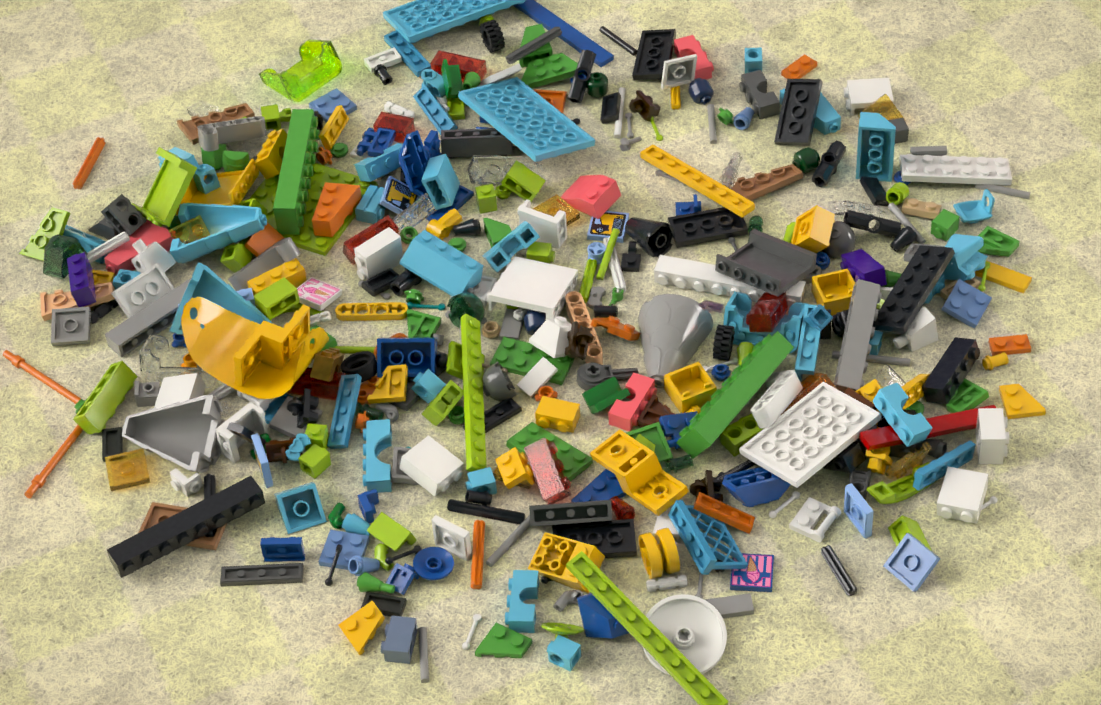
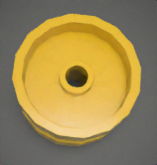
M669 528L657 530L655 537L650 532L639 535L640 553L650 579L661 577L663 569L668 574L680 571L678 550Z

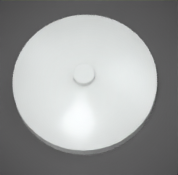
M681 594L667 597L656 603L649 610L646 617L701 674L711 670L720 661L726 647L727 630L721 614L712 604L697 596ZM643 647L648 660L658 670L670 675Z

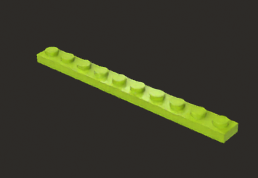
M465 313L461 317L466 470L473 472L487 468L480 321Z
M583 551L566 563V568L699 705H728L729 701Z

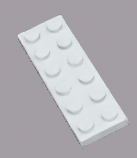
M900 154L899 158L902 181L991 185L1012 184L1008 158Z

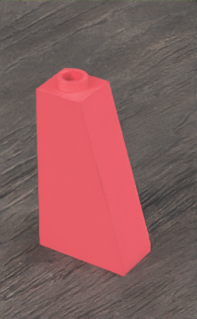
M147 220L129 236L130 240L117 247L104 258L106 270L113 272L115 275L118 274L119 269L135 270L132 259L138 252L132 245L141 238L146 246L157 242L168 252L171 248L172 239H177L176 234L163 226H157Z

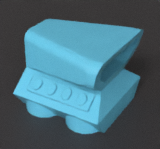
M953 234L945 247L953 248L955 254L943 272L945 279L957 281L958 279L962 281L974 278L975 271L985 267L988 256L978 252L984 245L982 237Z

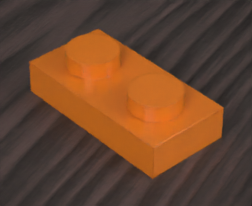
M804 54L783 69L781 75L787 79H800L817 67V61Z
M1027 334L989 338L988 341L992 356L1003 352L1007 355L1031 353V345Z

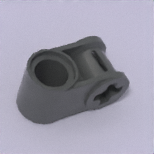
M854 470L850 473L849 484L852 483L866 501L867 487L870 486L872 470Z

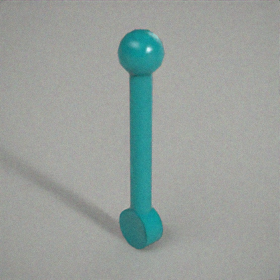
M408 302L406 304L408 309L429 308L441 311L445 309V304L443 303L439 305H425Z

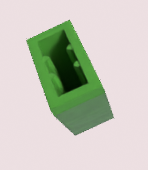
M538 24L526 27L520 47L546 33L543 25ZM550 42L520 59L519 64L521 68L527 67L529 62L553 55Z

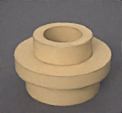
M488 321L483 325L482 334L484 337L492 339L500 335L501 328L497 322Z

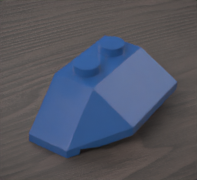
M417 130L406 135L398 155L399 165L404 172L405 182L409 186L410 192L432 203L421 181L429 160Z
M763 467L724 475L723 479L725 488L746 507H754L755 505L779 500L791 485Z

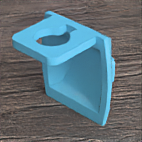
M985 189L982 200L960 202L954 204L953 207L963 223H978V221L986 220L993 216L991 213L995 199L990 191ZM987 196L989 198V206H987Z

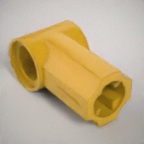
M453 208L440 219H432L427 224L426 231L444 241L443 239L449 236L453 226L462 222V216L458 210Z

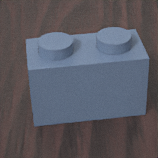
M391 616L390 623L386 624L385 627L386 640L381 643V654H384L385 662L410 664L418 632L416 618Z

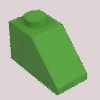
M483 218L484 231L491 248L512 232L507 224L490 218Z

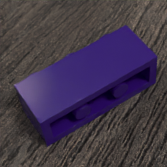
M863 249L841 255V270L848 269L855 282L860 279L879 284L880 287L887 285L885 267Z
M85 252L68 257L70 290L77 306L84 307L96 303L93 270Z

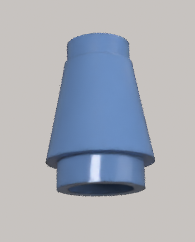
M746 107L734 117V126L739 130L747 129L750 126L754 110Z
M358 555L351 558L348 562V569L355 576H360L364 572L378 571L380 567L377 559Z

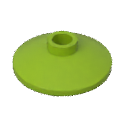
M548 622L541 625L545 630L555 634V639L558 635L568 639V636L584 631L583 627L571 624Z

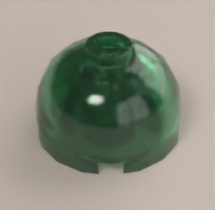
M464 292L456 294L449 299L447 308L450 307L451 312L448 314L453 325L459 329L461 317L465 313L476 318L480 323L485 315L481 299L473 293Z

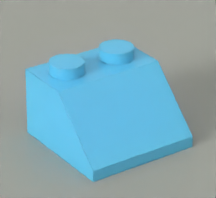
M314 482L274 494L288 534L327 522Z

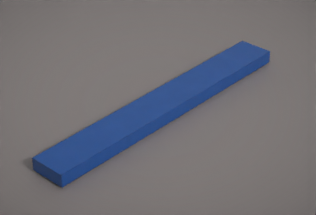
M526 0L524 3L513 5L538 24H542L548 31L554 27H560L562 34L558 38L580 53L582 50L593 51L596 54L594 63L598 66L603 67L614 60L613 54L535 0Z

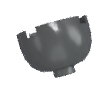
M835 221L829 240L830 245L824 248L822 252L826 253L830 258H841L842 254L852 252L856 244V237L852 228L843 221Z
M499 362L491 365L484 372L483 392L487 397L491 396L494 400L503 401L513 398L518 394L513 390L515 388L507 373L502 372L501 369L503 367Z

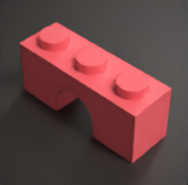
M694 35L675 39L674 53L677 58L693 54L697 55L694 80L697 78L706 80L712 78L713 64L707 59L706 52L701 49V44L695 39Z
M634 372L625 385V388H628L631 394L626 398L631 399V401L625 402L617 399L608 412L609 425L626 431H631L634 426H637V420L652 395L657 393L655 379Z

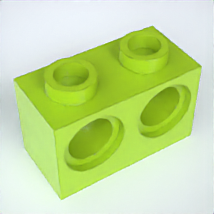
M450 380L421 414L433 425L437 426L464 395L463 390Z
M751 413L728 425L720 434V443L736 457L740 454L739 448L764 428H759Z

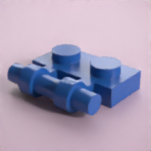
M368 128L362 135V141L357 146L356 154L363 156L366 151L370 157L384 154L383 150L391 147L396 136L395 130L378 128L377 132H374L373 128Z
M431 130L424 140V149L428 160L442 155L438 132Z
M697 411L664 415L659 418L664 436H671L672 440H667L669 448L681 449L676 443L680 438L679 433L684 427L689 426V421L698 413Z

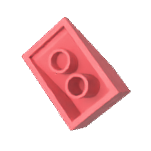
M605 175L580 176L563 193L558 201L599 219L619 199L621 193L616 180Z

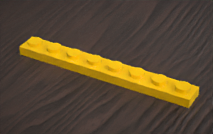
M652 144L640 152V158L740 217L743 218L755 210V203L659 147Z

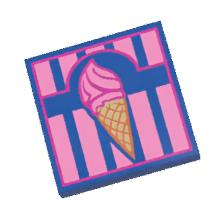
M742 553L748 566L746 569H731L730 590L772 592L774 555Z

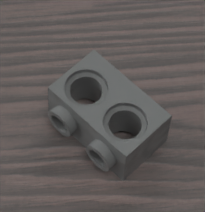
M123 194L101 211L119 233L127 232L129 236L146 222L142 214L131 205L130 200L124 197Z

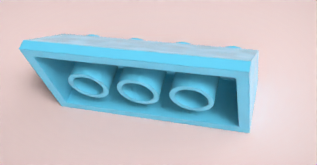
M860 112L856 179H861L862 176L875 177L879 181L892 182L896 127L879 113Z
M423 230L413 238L400 260V265L457 300H460L469 288H474L481 282L484 266L426 230Z

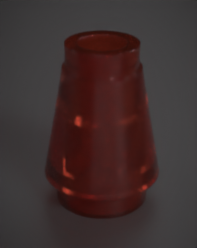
M618 496L610 499L612 510L617 520L635 518L634 507Z

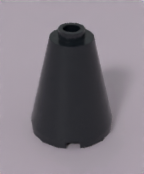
M632 217L625 225L626 233L651 257L659 258L660 255H665L673 245L671 240L675 238V232L673 227L666 222Z

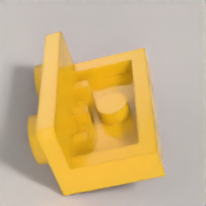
M516 447L495 459L504 484L509 490L524 480H527L530 485L535 483L532 477L534 472L527 465L529 462L528 457L524 452L520 453Z

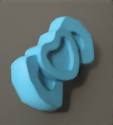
M303 433L297 434L293 444L285 452L288 459L299 461L298 458L300 453L304 451V447L311 444L310 438Z

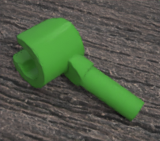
M613 288L612 300L609 306L611 304L615 305L623 299L624 290L617 293V288Z

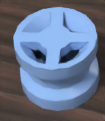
M593 242L588 245V259H595L597 264H601L606 250L605 245L601 242Z

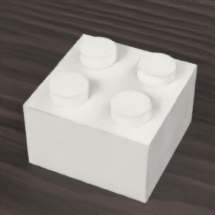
M978 408L975 432L978 464H1003L1004 457H1007L1008 449L1006 444H1009V432L1005 431L1008 421L1007 417L1003 415V408Z

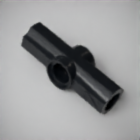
M582 50L567 97L571 102L582 103L587 87L586 82L590 78L596 54L593 51ZM578 74H584L586 79H580Z
M837 140L832 142L827 152L822 154L821 162L812 176V182L816 186L823 187L827 185L831 176L837 172V166L846 152V146L842 142Z
M847 209L843 219L844 223L852 228L869 231L874 234L877 233L896 238L901 231V222L877 217L873 214L868 215ZM876 220L875 226L869 228L870 221Z
M405 268V271L390 284V289L395 295L401 296L413 285L421 283L422 278Z

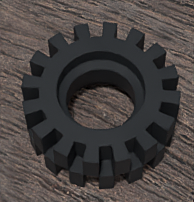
M493 19L480 24L482 41L490 53L505 48L503 32H501V27H499L498 22L496 23V20Z
M718 324L713 343V359L729 361L734 344V327Z

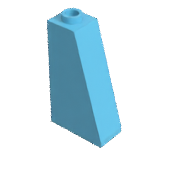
M785 89L780 90L779 101L781 105ZM820 93L814 128L826 135L840 130L841 117L824 95Z

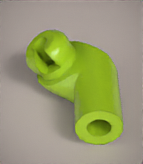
M379 543L375 547L374 559L379 561L382 568L389 571L394 566V563L389 565L385 562L389 547L384 543Z

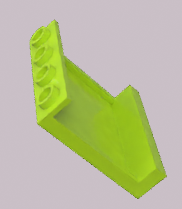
M159 147L156 154L165 158L147 198L142 207L134 203L131 205H134L136 210L153 224L160 227L164 224L169 227L197 167Z

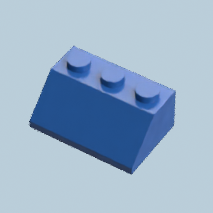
M437 337L377 338V377L383 376L387 366L405 364L408 367L407 377H416L419 372L423 374L427 369L436 375Z

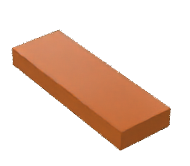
M699 492L693 509L748 534H750L755 520L754 516Z

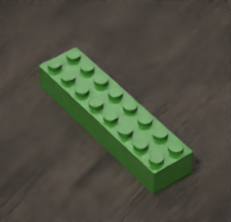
M292 109L273 206L276 227L280 234L300 235L301 227H304L303 214H306V202L309 200L308 189H311L310 177H313L312 164L316 162L317 140H320V130H317L318 118L314 115V109Z
M778 331L772 336L768 334L761 342L759 341L752 348V353L744 357L741 366L738 365L732 371L733 375L728 377L721 384L722 387L712 394V399L700 408L701 412L697 413L689 421V426L681 430L679 433L681 437L676 443L692 459L710 447L791 352L794 346Z

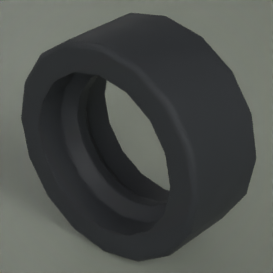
M362 351L344 359L340 368L343 375L359 374L362 377L361 382H364L377 374V361L372 352Z

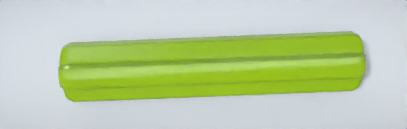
M595 259L587 260L579 290L585 303L588 302L597 268V260Z

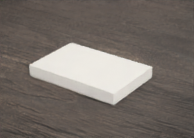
M157 263L111 294L129 319L175 288Z

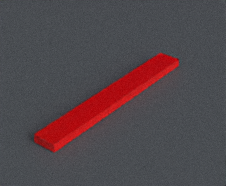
M989 405L980 408H996V406ZM978 408L926 418L932 426V430L926 439L976 429ZM891 426L862 431L859 434L860 440L868 451L904 444Z

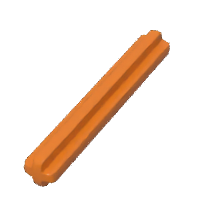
M97 137L72 183L75 189H82L106 144L103 137Z
M476 520L474 522L471 568L472 589L482 588L485 522L483 520Z

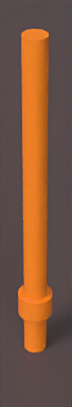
M8 350L3 352V357L11 361L12 365L18 369L22 368L73 403L77 404L81 400L80 397L26 363L25 359L21 356L14 355Z
M79 425L75 427L41 473L33 478L31 486L24 493L27 498H31L38 488H42L46 482L45 479L82 433L83 429Z

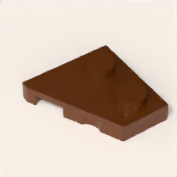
M653 394L638 418L637 426L644 427L657 423L661 416L675 413H672L666 404H661L658 401V397Z

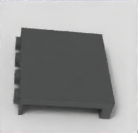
M753 229L750 231V238L747 244L728 257L720 254L716 255L715 271L775 296H780L815 270L817 253Z

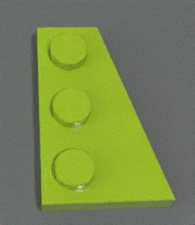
M52 207L40 223V228L36 234L30 237V242L25 249L22 248L19 254L53 264L70 212Z

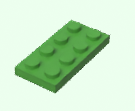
M503 337L490 362V366L499 362L508 372L525 376L544 357L558 369L548 382L562 385L575 358L572 359L568 356L553 358L528 342Z
M534 422L528 424L508 439L506 447L509 449L516 447L520 453L524 452L530 462L566 484L593 463V459Z

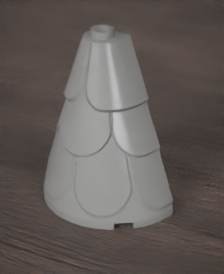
M677 294L654 296L651 301H646L642 305L639 312L638 324L644 352L647 377L655 379V387L657 388L664 387L665 374L686 367L687 362L697 352L698 347L712 331L714 325L708 310H703L698 306L699 303L686 296Z
M204 395L161 408L155 407L127 416L122 427V436L145 450L154 452L189 471L207 472L210 465L216 464L221 454L215 429L225 422L224 419H221L220 414L223 409L214 395Z

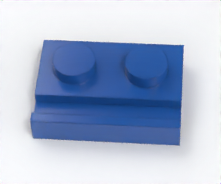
M302 537L261 538L260 546L264 562L305 561Z

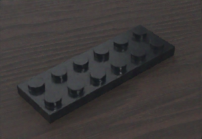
M919 246L878 311L877 319L873 321L872 327H875V330L907 332L954 256L953 248Z

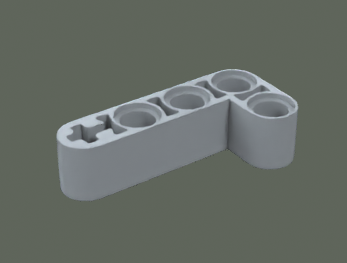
M262 116L203 124L197 127L199 145L204 151L218 150L219 144L266 136L265 117Z
M290 237L283 238L233 274L228 280L236 291L248 289L247 281L282 265L284 262L291 261L301 252Z

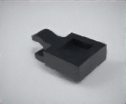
M629 241L628 254H622V271H640L641 254H636L637 242Z

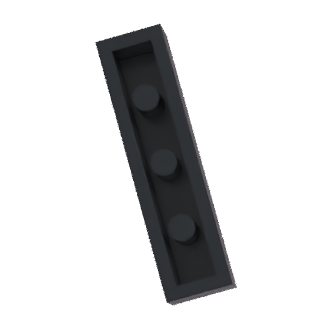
M958 337L953 339L922 386L926 402L949 403L980 356V349L976 339Z

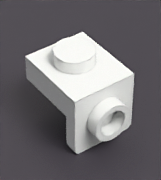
M177 468L170 472L172 487L176 491L180 490L187 497L192 493L198 492L203 486L201 476L198 473L187 478Z

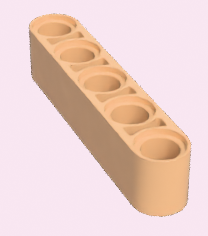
M571 291L565 296L566 312L571 324L577 321L579 325L589 328L590 333L593 335L592 342L588 343L587 355L584 359L585 363L592 362L603 365L602 347L595 328L590 325L592 320L581 293Z

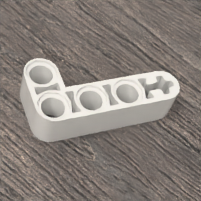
M795 370L774 372L764 382L768 390L751 408L759 428H766L772 425L803 389Z

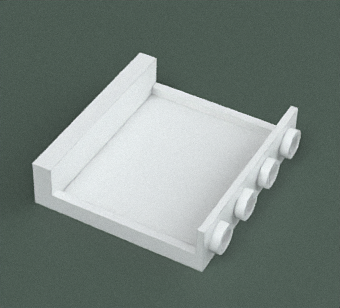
M515 256L507 264L506 270L501 273L498 282L494 283L492 291H489L486 301L489 303V311H492L498 302L546 313V320L553 319L560 314L565 306L566 294L575 290L578 281V270Z

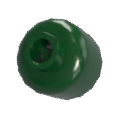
M600 72L591 73L589 80L586 82V92L588 95L595 98L606 95L608 92L607 76Z
M807 147L794 154L792 164L800 169L803 174L808 173L818 167L820 156L815 149Z

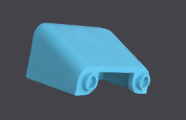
M734 292L725 306L723 325L734 327L733 343L739 345L741 342H750L755 346L768 334L772 336L778 331L794 346L790 352L792 353L799 345L804 309L807 303H793L789 308L788 315L751 309L752 300L750 296L745 293Z

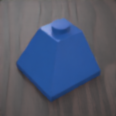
M592 593L577 597L586 637L612 639L629 633Z

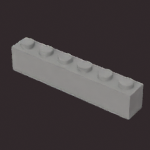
M191 278L107 332L105 337L108 346L122 358L172 325L178 304H180Z
M860 279L857 280L853 287L833 385L834 388L841 392H844L848 387L853 391H857L864 386L862 375L866 373L868 362H865L871 351L869 340L873 338L875 327H872L873 321L877 319L878 310L876 305L880 303L882 292H879V284Z

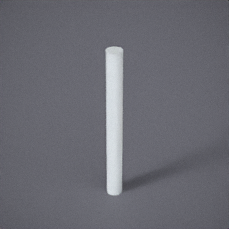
M620 87L618 91L621 95L619 120L615 121L614 138L618 139L621 138L625 88Z

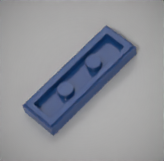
M459 185L453 205L438 210L434 207L426 215V220H438L453 208L459 210L474 196V192Z

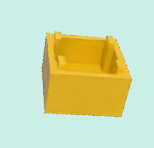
M816 205L797 217L791 244L814 253L829 247L833 223H835V214Z
M848 269L812 276L811 292L817 305L821 304L825 306V309H831V316H833L837 312H842L843 309H849L855 282Z
M699 361L664 375V390L680 413L688 411L690 406L697 405L701 408L707 401L712 399V394L717 390L716 385Z

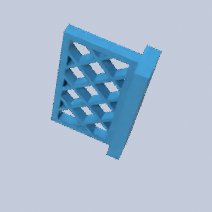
M683 500L675 501L668 516L702 575H709L712 569H746L748 563L724 522L693 509L694 505H685ZM700 518L705 522L709 523L710 525L708 526L703 522L699 521L698 519ZM711 526L716 527L717 529L720 530V532H718V531H716L715 529L711 528ZM707 533L718 538V541L708 536ZM720 540L723 541V542H725L726 544H728L729 547H727V546H725L724 544L720 543ZM716 548L725 552L727 555L725 556L724 554L718 552ZM729 555L737 559L738 562L730 559Z

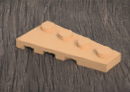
M112 282L94 285L96 303L84 307H92L114 300L115 298L111 294L114 291ZM55 290L54 294L40 293L41 316L44 321L52 319V309L78 307L71 291Z

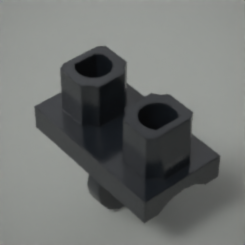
M305 388L303 396L299 398L293 397V400L287 403V410L292 412L293 416H297L298 428H303L308 423L316 424L318 421V413L312 412L310 409H317L319 398L310 395V389Z

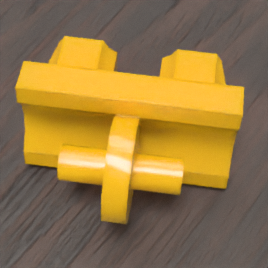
M890 446L872 451L866 450L865 456L869 458L867 468L872 470L873 473L877 472L884 475L886 466H892L893 460L888 456Z

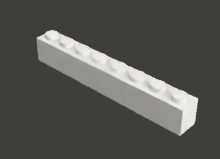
M664 255L659 256L654 269V282L661 285H671L678 288L693 289L698 292L703 291L730 297L734 292H740L749 295L752 302L768 303L769 305H779L790 308L796 302L803 303L806 294V281L800 280L780 296H775L716 272V265Z

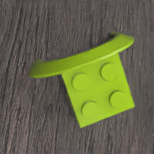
M285 277L254 295L256 308L270 321L280 314L298 311L303 305L299 303L297 288ZM310 307V316L324 312L323 310L318 311Z

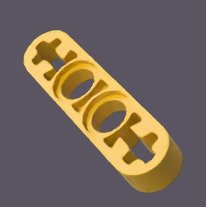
M402 302L342 303L335 308L337 319L340 321L403 320L407 317L408 306ZM361 310L367 311L365 314H358ZM379 310H385V311H386V312L383 313V314H378V313H377V311H379Z
M919 374L901 387L909 397L902 408L903 410L924 396L922 386L930 374Z

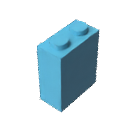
M446 154L432 157L428 161L421 181L435 209L438 210L453 205L460 182Z

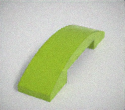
M929 462L913 468L912 474L889 484L881 481L867 487V491L881 504H892L906 500L930 486L928 485L919 491L913 487L915 472L917 469L928 465Z

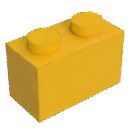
M542 396L535 412L536 424L538 426L574 433L581 416L580 404Z

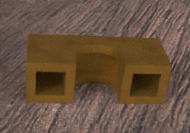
M332 347L315 354L310 377L328 382L333 377H339L341 372L340 366L345 354L340 353L339 349Z

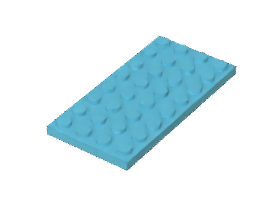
M415 0L384 11L383 17L409 43H416L420 39L432 37L436 33L448 31L455 26H462L466 22L478 20L482 16L494 14L501 9H508L510 6L524 3L526 0Z
M518 77L459 91L458 98L535 162L595 146V139Z

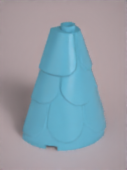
M197 203L180 204L178 217L184 231L181 241L180 238L172 239L170 253L178 263L191 262L263 230L264 226L267 225L266 215L262 214L260 207Z
M198 262L169 332L183 335L181 317L184 305L191 298L198 296L256 323L261 324L264 320L272 322L250 301H246L229 284H226L208 266ZM195 307L191 308L190 310L191 319H195L197 317V310Z

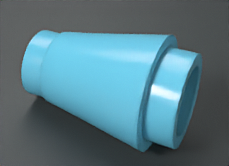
M348 513L342 524V528L346 529V532L371 535L367 531L370 526L368 522L355 513Z

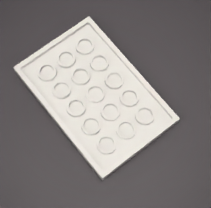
M822 382L779 416L772 425L764 428L740 447V454L798 488L857 440L860 432L869 430L882 419L881 413Z

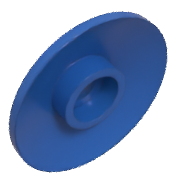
M427 547L415 555L413 567L416 574L424 579L440 580L452 572L454 559L451 553L443 548Z

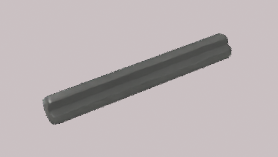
M560 27L552 28L507 55V63H515L562 34Z

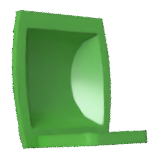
M223 151L222 163L224 172L244 170L250 162L248 152Z

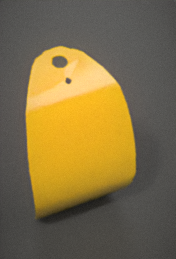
M199 296L191 298L184 305L181 317L184 341L193 361L205 372L224 384L259 399H273L283 396L288 392L314 360L315 354L319 353L329 341V337L323 328L312 329L303 344L282 370L261 362L244 385L239 386L235 384L234 354L242 348L245 340L251 337L254 329L257 326L259 327L260 324ZM193 307L197 310V317L195 319L190 317V310ZM312 338H314V344L310 343Z

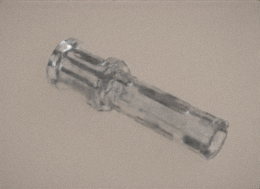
M738 152L732 154L727 167L723 169L722 175L719 178V183L729 189L735 184V180L738 177L737 170L743 159Z

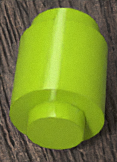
M902 182L895 183L886 192L888 203L893 202L895 205H899L909 195L908 186Z

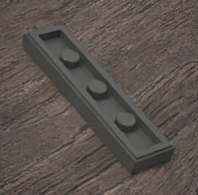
M303 563L223 566L221 567L220 585L222 587L303 583L304 565Z

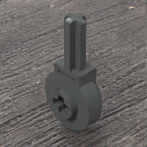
M591 362L579 367L576 381L582 389L587 391L611 377H616L617 380L630 379L633 372L638 374V369H612L611 364L601 365Z

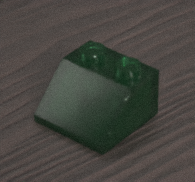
M57 234L51 237L49 243L45 246L43 273L48 276L64 279L69 274L67 258L84 252L87 256L88 253L76 238Z

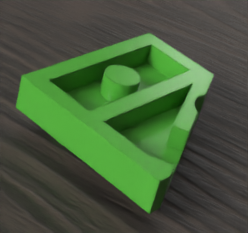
M987 226L978 235L983 238L984 242L983 247L978 250L982 254L1009 257L1019 247V240L990 226Z
M407 309L408 337H433V334L436 333L441 324V317Z
M964 378L955 395L946 404L947 411L955 413L974 409L989 398L988 391Z

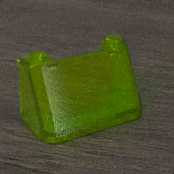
M308 39L299 47L301 61L281 73H276L274 69L270 68L263 70L259 73L262 82L292 102L304 100L338 76L342 71V63L331 41Z

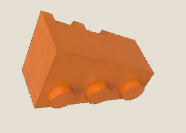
M325 182L312 218L314 236H334L344 224V219L351 215L354 207L359 204L362 198L360 185Z

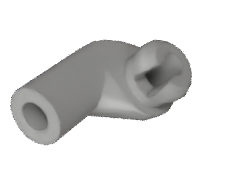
M377 403L376 411L385 413L387 419H390L391 422L399 418V412L395 405Z
M580 590L565 591L553 605L554 609L562 612L567 605L577 604V597L584 596L583 592Z

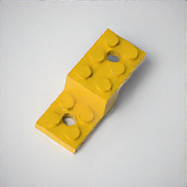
M303 304L298 311L296 310L293 318L284 325V328L264 320L259 327L257 326L254 329L251 337L247 338L242 348L234 354L235 384L243 386L261 362L280 370L285 367L310 333L309 306Z
M618 430L590 452L593 460L616 475L624 493L657 516H660L676 500H680L689 492L685 484L662 470L655 452L622 430Z

